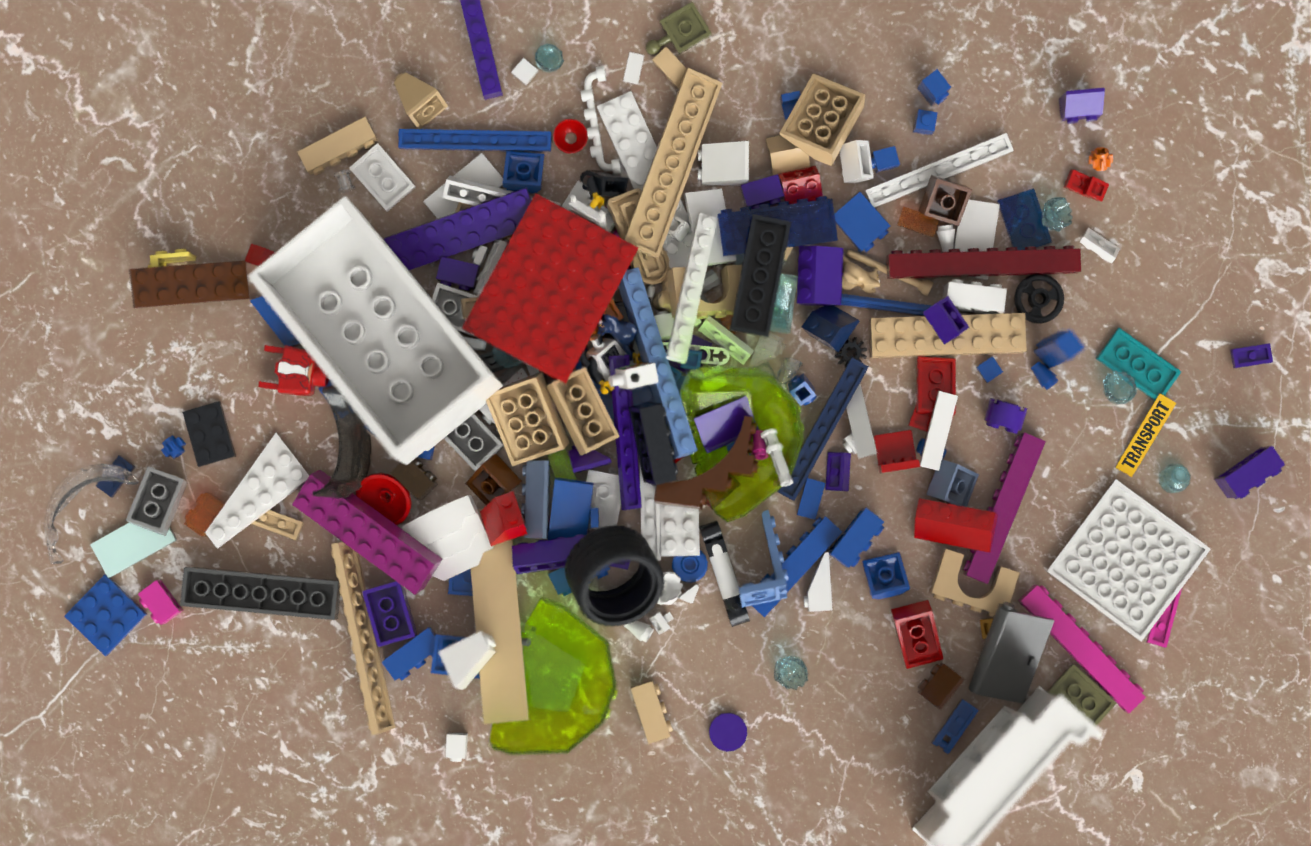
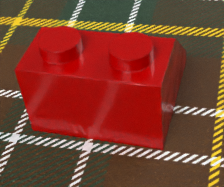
M514 491L495 497L480 511L491 546L528 534Z

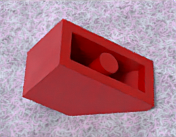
M251 243L244 261L259 267L276 252Z

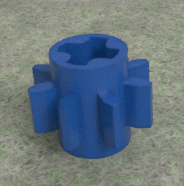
M172 435L162 442L164 448L161 451L165 457L171 456L175 459L185 452L183 446L186 443L181 437L175 438Z

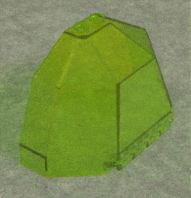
M703 366L688 371L680 390V397L697 451L690 455L692 464H697L694 468L696 476L713 468L727 455L728 451L725 445L707 454L693 418L745 395L759 430L777 429L779 443L783 445V457L790 476H792L804 441V426L800 419L801 408L771 374L761 368ZM769 454L768 458L764 460H756L759 462L758 472L754 473V478L731 475L733 485L732 489L728 490V494L705 491L716 515L726 522L744 517L782 488L773 460Z
M541 596L525 623V632H521V638H529L531 640L530 646H523L529 720L492 723L488 745L491 749L509 755L569 753L604 724L605 719L609 718L611 713L610 704L612 700L616 699L618 693L609 641L561 602Z

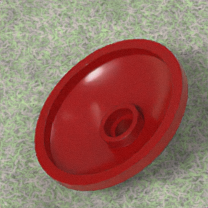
M374 473L365 477L357 487L356 496L395 525L402 523L409 515L411 510L410 494L394 476L385 473Z

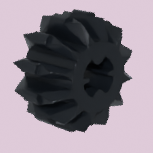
M854 337L852 342L848 338L846 344L844 343L843 348L839 350L840 353L835 354V358H842L838 362L839 365L844 361L846 362L844 368L851 357L860 362L862 361L859 358H867L866 355L861 354V352L867 351V348H860L864 343L863 341L856 344L857 337ZM846 349H854L855 352L853 354H855V357L852 355L848 357Z

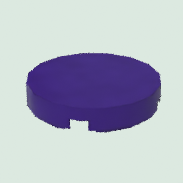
M730 712L722 713L711 722L709 736L713 745L719 750L726 752L735 751L746 741L747 726L738 715Z

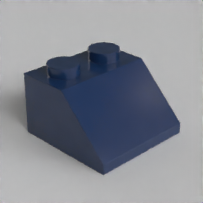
M822 306L812 311L801 327L809 336L839 352L860 321L836 306Z

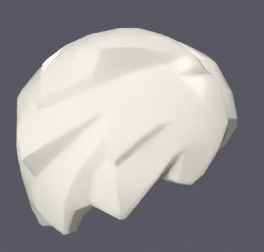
M663 572L665 580L663 584L664 589L657 604L670 605L682 594L683 584L680 582L681 578L676 573Z

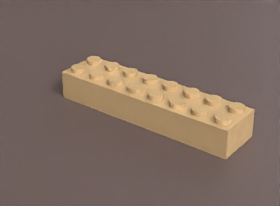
M1025 313L962 315L970 328L945 345L925 316L871 318L869 320L870 358L1024 353L1027 351Z

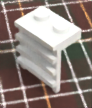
M571 195L569 206L572 207L570 210L574 214L611 232L615 224L607 208L602 206L598 209L596 206L593 209L590 206L591 199L587 198L584 203L576 200L574 195Z

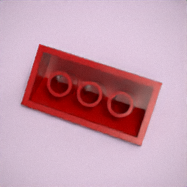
M919 498L915 516L914 538L991 553L998 515L996 512Z

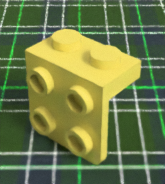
M177 249L175 253L157 251L155 252L156 255H150L148 268L167 266V263L194 261L196 256L191 252H186V249Z

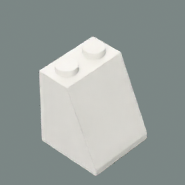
M749 141L702 144V150H698V161H702V169H698V180H702V185L741 186L748 183Z
M480 631L439 651L454 688L465 689L495 654L494 647L496 643L492 635L489 636V634Z

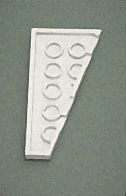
M277 433L274 434L205 532L216 548L221 547L307 481L308 473Z

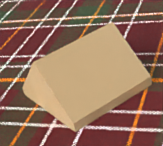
M781 135L765 138L773 175L810 167L809 155Z

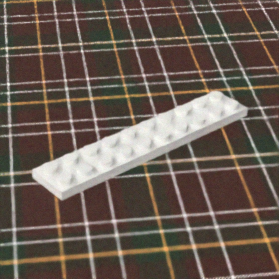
M630 91L596 107L633 189L639 188L642 190L657 146ZM680 199L675 215L690 225L688 214ZM691 230L682 242L667 234L663 248L669 257L670 269L673 267H686L692 242Z

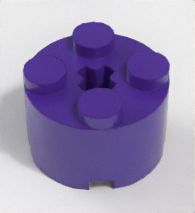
M990 398L984 421H987L986 425L999 429V425L1004 426L1006 431L1015 434L1018 433V430L1021 431L1028 408L1023 407L1020 410L1021 407L1016 404L998 399L994 403L995 399Z

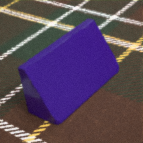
M827 453L825 490L849 491L850 453Z

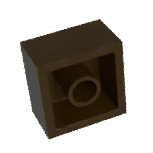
M416 457L408 465L400 462L390 473L417 500H423L438 484L435 482L436 476L428 470L425 471L422 468L424 464Z

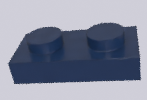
M118 455L96 487L108 496L113 497L135 469V466L121 455Z

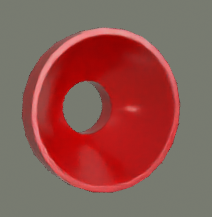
M566 119L555 127L553 140L560 151L567 154H575L585 147L588 133L586 127L580 121ZM569 133H573L577 137L576 142L573 144H569L565 140L566 135Z

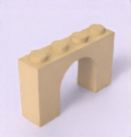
M727 265L720 270L723 286L722 299L719 303H707L700 299L697 319H705L715 315V318H723L733 314L742 265ZM673 267L667 272L672 317H675L686 267Z
M943 549L930 589V593L934 594L933 598L942 601L948 598L952 600V604L963 607V604L971 606L970 610L979 613L982 610L989 611V616L994 617L999 604L1011 602L1019 572L998 566L991 589L981 597L971 598L965 595L958 585V573L964 554Z

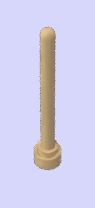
M853 250L846 252L848 257L872 268H878L879 271L887 274V265ZM916 278L899 279L917 287L921 294L928 296L934 283L928 279L926 281L923 279L920 281Z

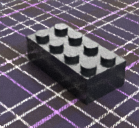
M647 402L628 407L643 482L659 485L677 480L678 469L673 462L674 449L669 442L670 429L665 422L667 415L664 406L659 403Z

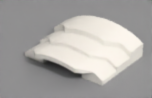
M471 495L464 496L432 510L401 527L402 530L442 558L432 577L434 576L443 581L479 565L483 553L494 548V546L490 545L483 521Z

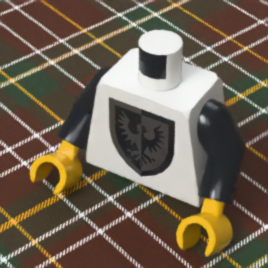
M595 334L590 338L593 347L586 353V357L591 365L587 366V372L593 381L601 386L600 392L607 394L609 392L608 389L610 391L614 389V387L610 386L608 380L610 376L609 356L624 355L626 353L622 345L615 339L602 338L600 334ZM629 346L633 354V362H640L638 361V357L641 358L640 353L636 354L635 350Z

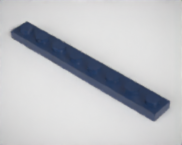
M852 357L850 358L789 469L793 483L785 487L780 485L777 490L778 493L795 501L869 366Z

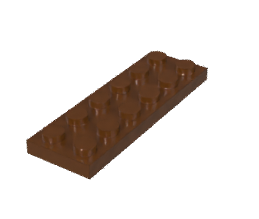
M245 261L129 269L133 308L250 298Z

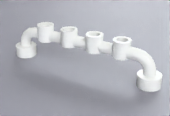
M604 65L597 66L596 71L586 76L584 81L585 90L581 91L582 101H587L588 109H584L585 120H590L591 127L587 128L588 138L593 139L594 146H590L592 158L596 157L597 164L602 170L613 171V174L616 175L622 174L619 159L611 160L612 164H607L603 157L592 81L598 78V82L606 81Z

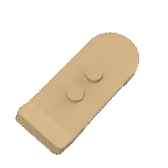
M639 188L607 201L606 206L612 216L619 237L622 239L625 237L642 191ZM663 247L657 259L637 251L630 264L631 269L639 267L643 283L646 285L661 283L665 280L667 272L670 270L669 257Z

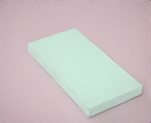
M127 523L93 542L90 546L107 577L111 578L177 541L171 528H169L167 535L164 536Z

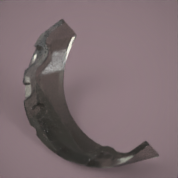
M333 385L323 388L322 393L332 409L337 425L339 438L338 460L329 482L323 488L313 491L312 496L339 499L351 495L354 491H358L362 486L360 482L364 477H367L371 462V437L364 428L365 422L337 387Z

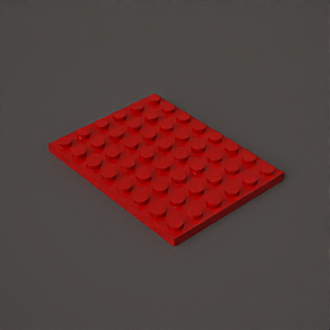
M535 194L462 326V330L566 384L639 247Z

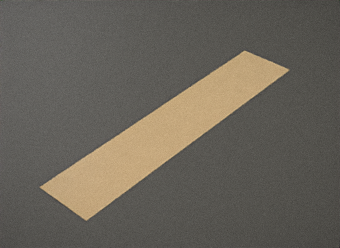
M513 539L493 545V549L483 553L479 565L471 568L476 633L482 631L489 634V636L492 635L496 643L494 647L495 654L479 671L484 724L529 720L516 572L512 562Z

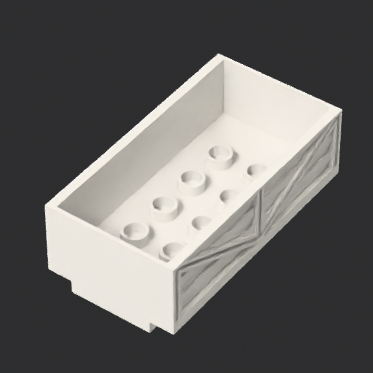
M346 196L248 275V278L390 455L406 465L426 450L428 452L487 403L486 399L503 386L370 222Z

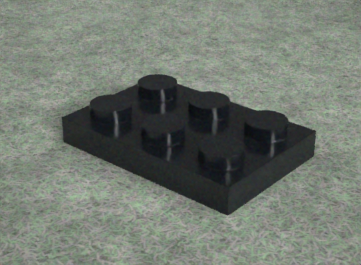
M220 401L182 412L198 467L236 457Z

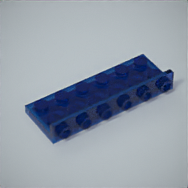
M827 196L816 197V201L808 202V199H799L795 204H789V201L778 202V206L770 207V204L759 205L758 209H751V206L741 207L740 211L732 212V209L721 210V214H717L723 257L745 253L753 214L791 222L786 248L838 241L833 200L827 199Z

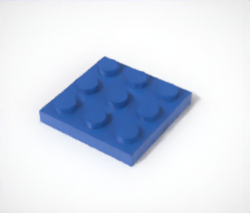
M104 574L64 617L104 656H108L147 613L111 578Z

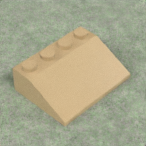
M812 74L781 129L780 135L813 159L832 166L864 108L865 94Z
M542 372L501 387L486 399L512 466L563 450L570 443L556 406L546 387L547 384Z

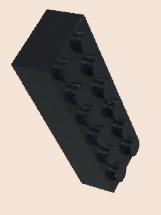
M752 215L730 331L769 337L791 227L790 221Z

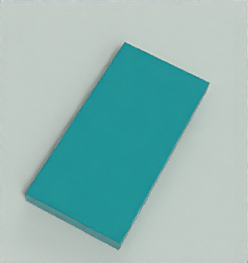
M1119 327L1096 358L1154 401H1156L1159 394L1166 395L1181 373L1179 369Z

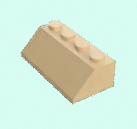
M586 367L571 373L566 384L557 380L546 386L580 456L620 437Z

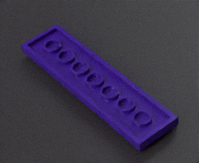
M526 187L385 237L384 241L406 268L412 270L440 260L441 256L449 257L514 234L532 199Z

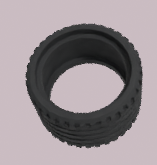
M613 525L591 531L574 545L565 563V577L580 610L586 618L598 625L615 627L637 621L654 608L664 589V574L659 562L642 534L632 530L630 527ZM625 560L640 562L636 573L625 584L608 591H593L589 589L592 579L605 567Z

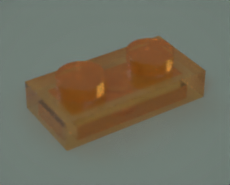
M903 206L897 226L933 238L939 220Z

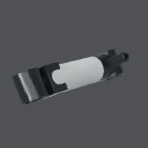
M718 521L699 526L731 626L734 627L749 622L747 609L741 606L739 585Z

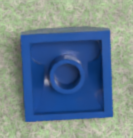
M506 151L503 187L510 191H517L527 187L529 193L539 192L542 188L544 154Z
M900 552L862 561L872 599L889 598L910 590Z

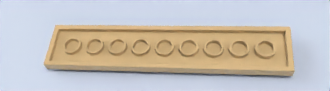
M687 68L623 239L639 247V252L656 259L659 258L722 86V82L690 68Z
M344 542L331 544V554L336 564L335 573L340 583V595L343 597V610L347 616V629L351 635L352 652L355 654L356 671L359 673L360 690L363 692L364 709L368 715V728L372 735L394 729L395 723L379 648L377 647L362 594L366 587L359 554Z

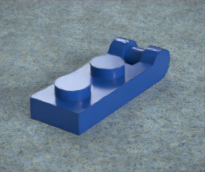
M961 699L939 733L932 740V744L936 747L940 746L943 752L949 754L979 710ZM945 735L951 738L948 743L943 740Z

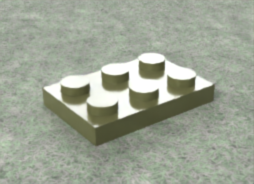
M1073 663L1047 691V693L1056 697L1060 694L1094 726H1097L1117 704Z

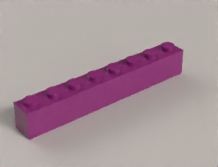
M1021 433L1020 436L1017 435L1013 446H1016L1015 450L1009 454L1006 461L1009 465L1006 471H1002L999 478L1001 482L999 489L996 488L992 495L993 504L991 507L988 506L986 510L996 512L998 515L991 553L970 549L972 553L970 560L967 559L963 566L965 576L984 584L989 583L1046 441L1027 433Z

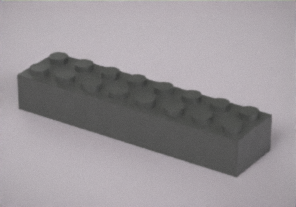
M184 567L180 606L336 620L339 614L340 583L339 580Z

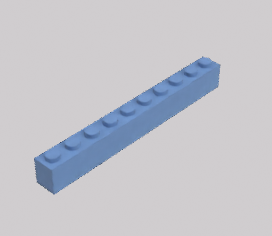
M639 267L626 271L618 288L629 322L635 324L638 328V334L634 338L642 362L655 363L659 382L650 384L655 403L662 404L666 410L665 422L670 429L669 442L674 449V460L692 455L697 451L669 361L666 359V351Z

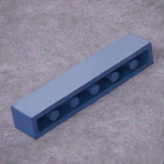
M1062 329L1038 342L1034 353L1049 369L1071 360L1085 349V346L1071 329L1067 331Z
M826 516L823 518L818 517L812 524L814 528L810 533L806 531L799 538L801 541L797 547L793 545L786 552L788 556L781 565L782 570L786 569L788 581H786L787 592L842 534V531ZM774 572L771 575L767 573L760 582L765 579L776 580ZM780 600L752 606L765 617Z

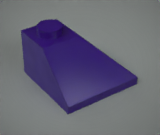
M574 445L571 446L572 450L568 451L574 473L612 463L609 457L596 450L580 456Z

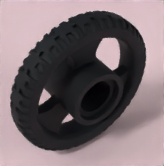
M1045 274L1030 275L1023 279L1016 288L1014 295L1015 307L1018 313H1025L1027 321L1032 323L1049 322L1057 317L1063 308V289L1058 281L1051 276ZM1032 282H1047L1052 286V289L1049 292L1044 288L1035 289ZM1022 293L1029 295L1028 303L1032 307L1029 313L1022 305ZM1036 294L1043 296V303L1036 302ZM1051 299L1056 300L1057 304L1050 314L1042 316L1041 308L1048 305Z

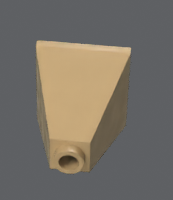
M406 72L399 74L395 78L394 84L406 114L417 129H422L448 107L436 88Z

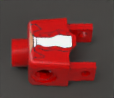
M285 345L284 348L264 346V351L283 354V357L276 363L274 371L278 375L279 384L259 381L258 387L278 390V393L299 396H313L316 386L327 387L329 377L306 349Z

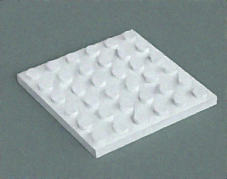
M1115 479L1046 572L1142 642L1211 549Z

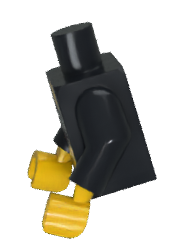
M586 170L580 176V181L583 183L582 188L589 191L590 196L593 197L590 202V206L593 209L596 206L600 209L604 204L605 200L601 196H618L627 192V177L597 170Z

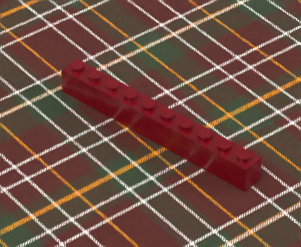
M1073 245L1063 246V249H1056L1055 246H1045L1044 250H1036V247H1025V250H1017V247H1007L1006 251H998V248H987V251H979V248H970L968 252H960V249H949V252H941V249L929 250V253H922V250H911L910 253L904 254L902 250H894L886 256L887 279L1077 274L1081 272V249H1075Z

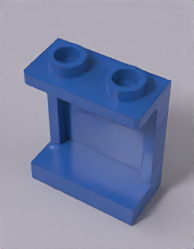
M861 192L856 194L830 218L833 224H837L854 243L860 253L863 250L868 252L875 245L873 242L877 238L881 240L889 233L887 230L890 227L889 223Z

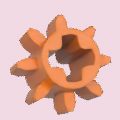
M1095 148L1094 151H1091V155H1089V164H1093V168L1097 171H1104L1111 167V163H1113V154H1109L1107 148Z

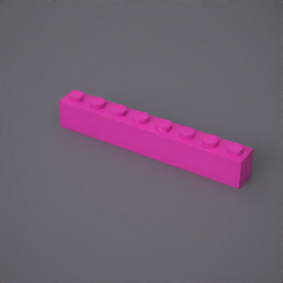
M1033 585L1018 601L1031 615L1053 619L1054 623L1050 635L1125 712L1130 713L1146 698L1142 694L1144 690L1137 683L1133 684L1129 680L1130 676L1125 670H1119L1115 666L1117 662L1110 655L1106 656L1102 652L1103 648L1098 642H1092L1088 638L1090 634L1083 627L1079 628L1075 624L1076 620L1071 614H1065L1061 610L1063 606L1056 599L1052 600L1048 596L1049 592L1044 586Z

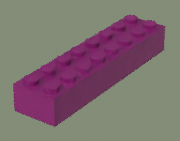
M322 470L310 474L292 504L414 595L425 588L442 561L441 557Z

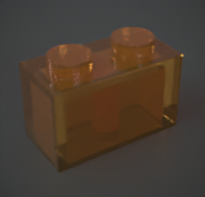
M210 492L202 493L196 500L197 505L194 510H189L185 516L186 521L184 525L202 537H207L205 532L226 504Z

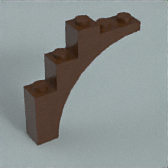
M744 416L742 428L735 444L718 464L705 473L691 479L656 485L654 501L657 504L702 510L703 505L707 503L705 491L728 494V490L732 489L733 485L731 475L754 478V473L758 472L759 462L756 461L755 456L749 455V453H753L754 442L751 441L752 434H755L757 429V423L754 422L753 417Z

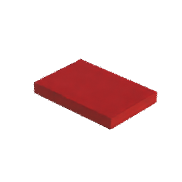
M917 357L916 413L932 414L938 391L956 395L955 358Z

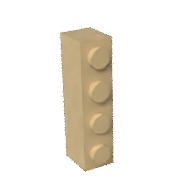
M363 117L297 152L307 172L310 175H318L324 171L325 167L329 165L331 167L341 163V159L357 155L358 150L371 148L378 139L367 118Z

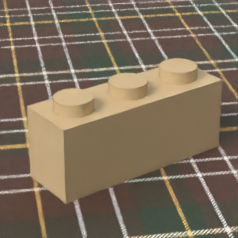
M653 680L632 686L630 689L648 744L671 737L670 732L673 729L670 720L666 721L664 713H667L664 701L660 702L658 695L661 694L658 683L654 684Z

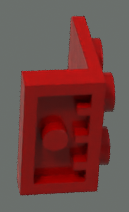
M816 166L778 174L789 217L825 208L820 175Z
M912 430L874 436L879 473L920 467L919 459H916Z

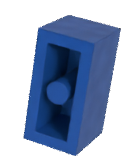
M936 69L921 81L917 89L932 106L935 103L939 105L947 99L946 97L949 95L948 92L951 86L939 70Z

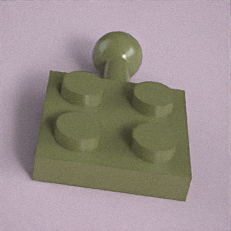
M690 2L660 20V24L667 35L657 41H648L646 51L650 55H656L660 52L662 46L672 42L680 55L710 37L712 33L693 2Z

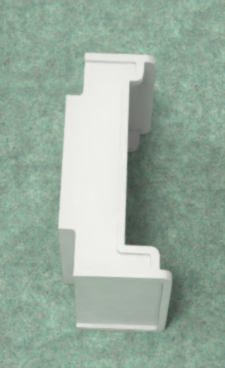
M1038 686L1017 712L1004 706L928 790V793L935 799V803L911 829L926 842L925 846H977L1070 741L1077 745H1082L1091 736L1099 740L1104 734L1060 694L1056 697Z

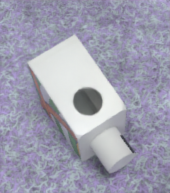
M638 362L615 369L616 375L609 376L608 378L612 388L618 386L623 389H632L659 382L655 363Z

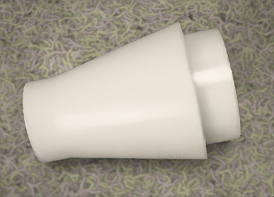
M953 224L938 226V231L936 232L942 252H949L948 250L953 249L955 229H953Z
M638 620L624 625L640 642H647L654 631L651 625Z

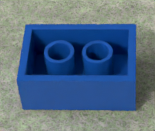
M862 508L830 549L829 555L846 568H850V566L855 567L861 559L859 557L862 551L866 552L872 545L870 540L873 536H878L884 529L882 526L884 521L869 509Z

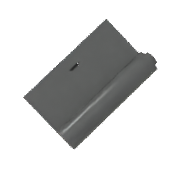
M1003 602V604H999L968 689L977 695L1024 704L1054 620L1018 612L1013 604Z

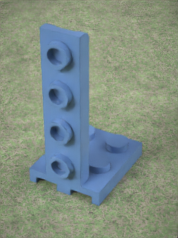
M769 510L762 512V522L776 580L765 579L758 584L746 583L739 587L742 607L787 598L786 581H788L786 569L782 570L781 563H784L782 551L778 552L777 545H780L778 533L774 534L773 528L776 527L774 516H770Z

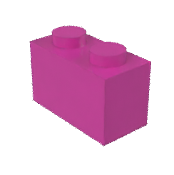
M161 579L154 581L138 593L140 603L143 607H148L152 613L150 616L155 623L160 625L166 624L183 611Z

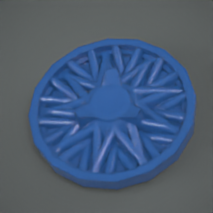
M701 550L700 556H674L672 560L673 572L681 578V581L686 583L699 581L707 571L708 562Z

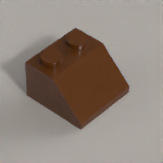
M494 454L479 467L465 484L487 505L495 497L512 492L522 480L497 454Z
M942 662L940 665L936 664L930 671L932 675L929 679H924L918 686L920 689L918 693L940 710L965 680Z

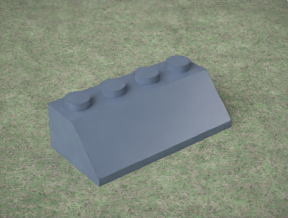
M527 461L526 465H523V476H526V484H522V495L525 496V503H522L521 514L525 515L524 524L528 533L524 535V538L548 539L550 461Z

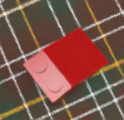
M928 600L891 609L906 669L944 660L933 612Z

